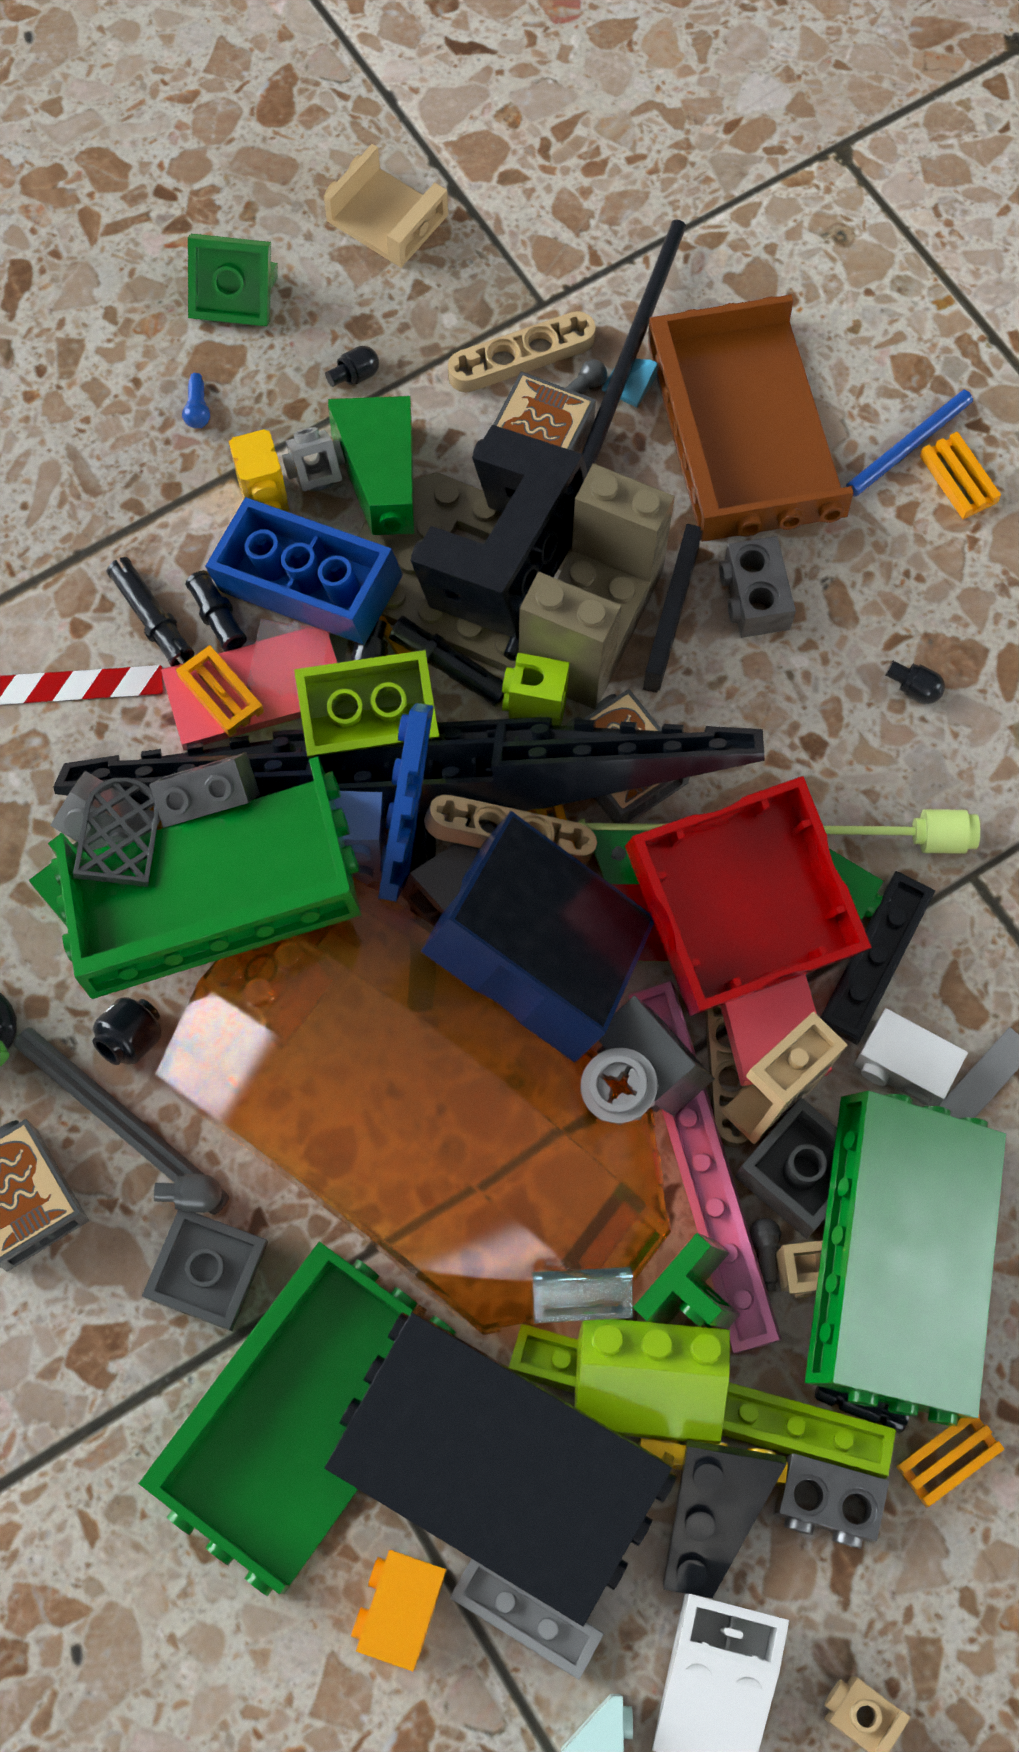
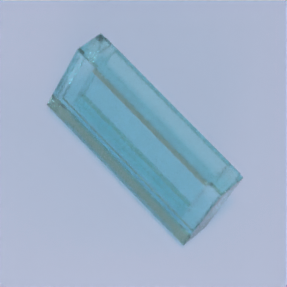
M631 1267L532 1272L534 1323L633 1318Z

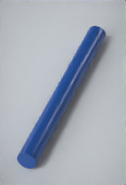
M965 389L960 391L849 481L846 487L852 486L853 496L857 497L968 407L973 402L971 393Z

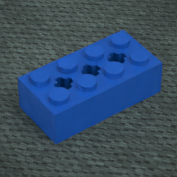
M247 497L244 498L205 565L220 592L363 645L368 640L403 576L392 548Z

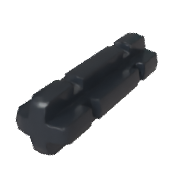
M819 1386L816 1387L815 1398L818 1401L830 1406L838 1404L840 1410L873 1423L882 1422L883 1426L896 1429V1433L903 1432L908 1424L910 1416L888 1412V1403L878 1401V1407L857 1405L848 1402V1393Z

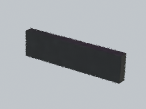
M686 524L647 664L643 690L657 693L661 689L699 551L702 535L700 526Z
M895 871L878 908L865 929L872 948L850 958L820 1017L838 1036L856 1045L859 1044L936 890Z

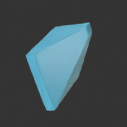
M636 358L620 400L637 408L656 379L658 363L653 360ZM613 371L602 387L604 392H606Z

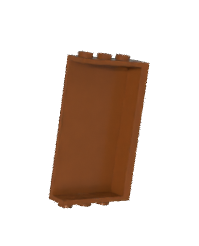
M792 294L778 297L770 296L760 300L741 303H728L723 306L705 309H690L685 312L649 318L648 347L652 360L658 363L656 377L696 524L702 530L701 542L739 535L750 537L763 531L775 529L790 530L804 524L816 522L831 523L848 517L853 497L852 486L843 488L840 486L790 324L793 306Z

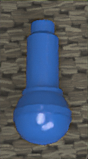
M192 373L190 375V380L188 381V401L182 410L184 422L194 429L203 428L210 420V410L204 401V381L199 373Z

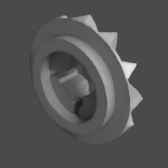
M612 1048L599 1053L588 1063L581 1079L582 1098L591 1113L600 1121L615 1123L620 1126L626 1122L641 1120L643 1114L650 1107L654 1106L657 1089L659 1088L657 1075L650 1061L641 1053L629 1048ZM628 1074L627 1083L636 1095L621 1093L617 1099L614 1098L612 1101L613 1091L603 1078L610 1081L612 1079L620 1081L623 1076Z

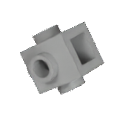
M317 427L302 429L294 433V439L285 441L289 453L282 455L287 476L289 479L296 478L302 491L324 490L331 487L334 482L343 480L339 465L345 464L340 443L338 439L332 441L325 430L318 431ZM318 453L315 460H304V456Z

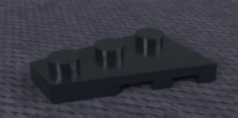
M687 1440L663 1578V1590L708 1598L714 1597L787 1464L785 1456Z

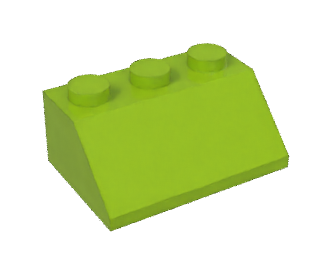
M425 650L294 669L307 757L404 743L403 741H398L402 714L409 715V711L415 703L434 706ZM433 708L429 739L439 738L435 708Z
M584 1316L578 1335L574 1407L622 1436L676 1441L693 1440L720 1444L729 1384L730 1330Z

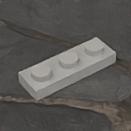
M473 1559L470 1560L449 1597L578 1680L581 1678L604 1635L603 1632L587 1622L582 1627Z

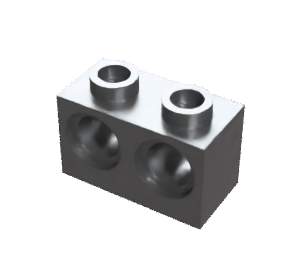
M778 537L729 543L724 561L719 562V574L722 585H729L731 598H728L729 618L732 624L738 623L741 638L790 630L796 610ZM752 566L755 567L758 570V572H748L744 570L742 567ZM762 603L768 609L758 610L755 609L751 604Z
M247 752L171 774L149 784L163 828L249 803L260 795Z
M794 1453L786 1456V1462H788L786 1483L779 1487L773 1515L785 1518V1528L813 1535L814 1527L822 1528L833 1532L832 1541L861 1549L863 1541H877L889 1480ZM802 1481L810 1483L817 1491V1503L810 1511L800 1508L794 1499V1489ZM849 1495L858 1497L865 1506V1516L857 1525L850 1523L843 1515L842 1505Z

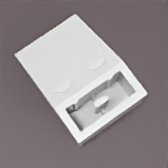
M684 1593L652 1751L759 1752L780 1672L789 1620Z

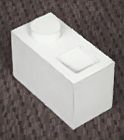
M885 1008L874 1025L854 1066L861 1069L862 1076L874 1084L880 1086L888 1084L927 1106H939L945 1099L968 1052Z

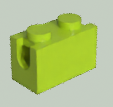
M518 653L515 668L507 667L502 686V693H504L502 711L509 712V719L549 717L552 718V725L561 726L568 695L570 662Z

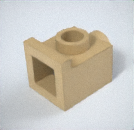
M823 1240L781 1246L776 1253L781 1292L789 1291V1295L795 1294V1298L816 1296Z
M851 1676L847 1683L840 1679L832 1688L824 1703L830 1709L824 1720L866 1752H890L911 1718L858 1677ZM867 1705L873 1711V1721L868 1726H861L857 1721V1711L860 1707Z

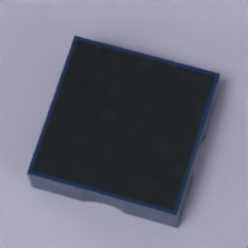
M510 811L483 842L462 879L459 894L443 911L421 952L476 992L500 1004L520 1024L575 1063L606 1033L649 937L654 921L648 911L514 812Z

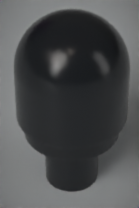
M355 347L337 359V367L325 372L326 379L332 387L344 381L349 385L358 384L372 377L377 372L379 357L371 347Z
M382 620L377 621L365 645L355 642L351 661L387 656L388 642L383 640L386 622Z
M893 660L885 676L901 683L899 690L903 691L904 695L923 704L935 703L942 697L945 690V683L941 675L921 664L918 666L913 663L908 668Z

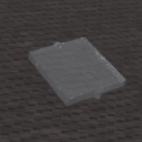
M261 619L247 688L249 690L277 693L280 698H284L286 695L298 696L294 669L324 665L330 632L317 627L300 625L297 620L291 623Z

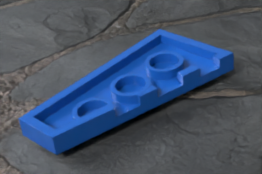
M415 703L410 709L409 715L402 714L398 741H403L404 746L402 758H396L393 768L392 785H396L397 788L395 800L390 802L387 812L386 829H389L387 845H384L381 855L380 872H382L378 899L397 901L410 874L433 705Z

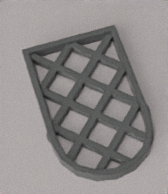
M112 778L100 783L90 792L83 809V820L73 878L148 887L157 826L160 822L159 813L151 789L148 786L130 778ZM127 786L131 788L125 791L122 787ZM114 788L119 795L107 802L100 794L105 790ZM139 790L150 799L140 806L131 798V795ZM96 799L101 806L90 812L93 801ZM125 800L133 810L120 817L112 807ZM151 806H154L153 821L144 812ZM107 811L115 821L102 829L94 818ZM139 815L147 825L134 832L126 822ZM89 823L97 833L85 840ZM120 826L129 837L116 844L108 836V833ZM151 831L148 848L140 837ZM102 838L109 845L110 849L97 856L89 845ZM135 842L143 852L130 860L121 849ZM84 850L92 860L80 867ZM116 853L125 864L111 871L103 861ZM147 858L144 875L135 865ZM97 865L103 873L90 872L88 870ZM130 869L136 877L121 874Z

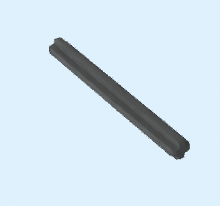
M28 1027L24 1029L15 1039L14 1045L21 1053L174 1183H176L177 1176H184V1174L205 1175L33 1028ZM221 1189L222 1196L219 1204L209 1211L212 1215L220 1212L229 1200L228 1194L223 1189Z

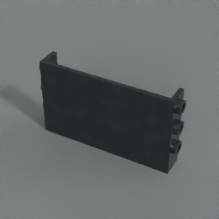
M418 1305L411 1312L410 1316L402 1312L388 1334L387 1338L392 1340L394 1344L387 1357L383 1358L377 1355L363 1381L370 1384L364 1398L360 1401L354 1397L339 1424L346 1427V1430L324 1469L584 1627L606 1586L615 1590L628 1566V1562L624 1561L622 1557L630 1543L639 1546L647 1534L653 1519L646 1516L654 1500L657 1499L663 1503L677 1479V1475L671 1472L674 1456L665 1452L661 1459L424 1318L427 1311L424 1307Z

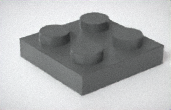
M178 1210L142 1297L232 1332L268 1241L198 1213Z

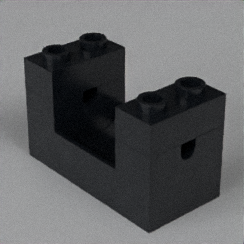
M491 425L484 439H480L475 445L472 456L488 507L503 512L489 537L482 544L431 526L423 540H419L414 546L410 561L430 608L518 639L520 607L538 571L554 578L572 546L575 498L588 473L583 454Z

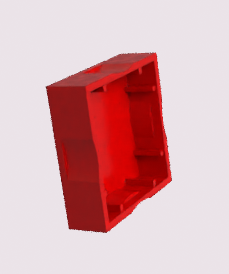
M804 776L744 796L739 801L721 810L711 813L693 814L634 835L625 845L690 1016L853 957L872 948L849 889L833 864L827 834Z

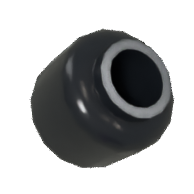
M129 997L117 999L96 1019L93 1025L95 1037L92 1042L94 1047L103 1058L114 1065H119L120 1063L126 1065L136 1064L161 1038L162 1032L158 1023L160 1019L159 1012L145 999H140L139 1001Z

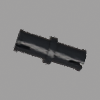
M202 570L193 573L188 577L185 585L200 608L199 616L204 624L210 625L220 642L221 648L225 652L242 647L246 643L247 637L232 614L233 606L229 599L222 597L208 571Z

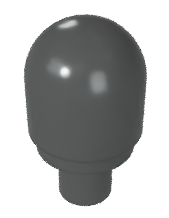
M184 1174V1176H177L176 1183H155L154 1187L155 1202H174L175 1209L182 1210V1212H209L219 1204L222 1196L218 1181L209 1175Z

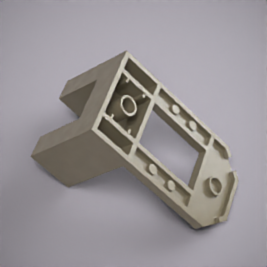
M594 463L575 498L572 546L558 569L561 573L558 579L538 571L520 607L519 653L570 662L567 698L592 709H595L601 701L663 573L675 498L672 494ZM435 472L414 479L415 534L372 535L365 520L357 535L363 539L392 548L403 573L381 616L385 617L387 622L394 626L398 619L404 615L432 635L438 633L445 638L444 642L467 657L503 672L506 671L507 667L515 668L516 661H511L504 656V651L510 639L509 636L429 607L410 561L414 546L419 540H423L431 526L455 534L457 529L487 540L503 512L488 507L483 490L441 473Z

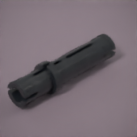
M127 557L120 558V562L124 566L123 569L117 560H114L108 566L106 573L145 626L144 633L149 641L156 642L168 659L171 667L180 664L177 659L178 657L183 663L194 657V650L188 645L177 629V620L172 614L164 611L132 565L131 560Z
M402 615L395 623L388 637L390 640L411 652L425 650L428 665L430 664L439 669L448 677L482 697L495 708L504 698V693H502L503 680L493 675L481 665L453 649L444 642L445 638L438 633L432 635L406 616Z

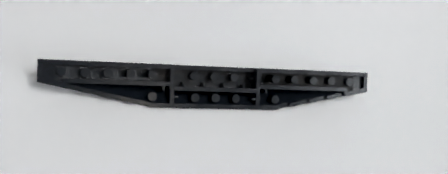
M549 717L437 722L439 738L429 739L418 815H426L432 800L440 795H453L529 811L765 761L763 729L706 726L704 732L686 733L684 732V725L663 724L662 731L637 730V722L621 721L620 729L596 728L595 720L575 719L574 726L552 725V718ZM303 729L280 730L273 732V739L250 743L249 735L229 738L230 746L204 750L203 742L188 744V752L162 756L161 749L142 751L141 759L120 761L119 755L64 763L53 788L55 794L68 796L84 771H87L103 782L112 778H130L140 781L150 788L149 784L162 777L247 752L260 795L255 798L258 799L314 781L309 759L314 757H307ZM404 743L318 756L325 773L334 772L340 791L382 792L385 818H387L390 802L395 800L397 788L396 785H392L393 768L396 758H402ZM123 786L122 788L126 791L131 787ZM140 790L131 795V798L141 805L150 800Z

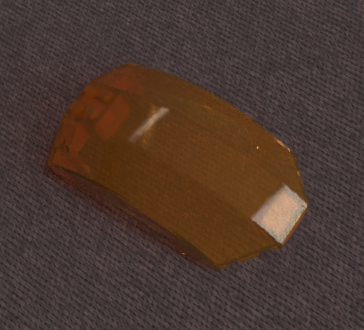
M353 877L361 916L217 960L200 978L155 1075L185 1105L242 1145L393 1261L416 1287L480 1334L488 1335L502 1332L501 1328L523 1323L532 1326L567 1319L568 1314L593 1310L597 1313L614 1309L671 1233L669 1213L666 1210L663 1190L665 1186L654 1129L656 1128L654 1111L649 1108L643 1114L641 1120L626 1122L621 1126L615 1123L600 1121L587 1108L581 1094L583 1072L588 1063L597 1056L591 1048L574 1063L520 1024L500 1004L476 992L421 952L434 926L395 901L378 899V891ZM603 1078L613 1091L612 1101L614 1098L617 1099L621 1093L633 1095L627 1087L628 1083L623 1078L620 1081L613 1079L610 1081Z

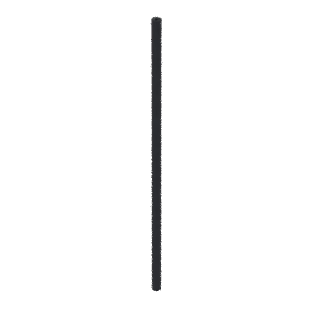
M675 219L671 222L583 448L582 454L587 473L592 464H595L649 326V318L654 313L686 230V224L681 220ZM510 637L504 651V656L511 661H516L517 654L519 653V638Z

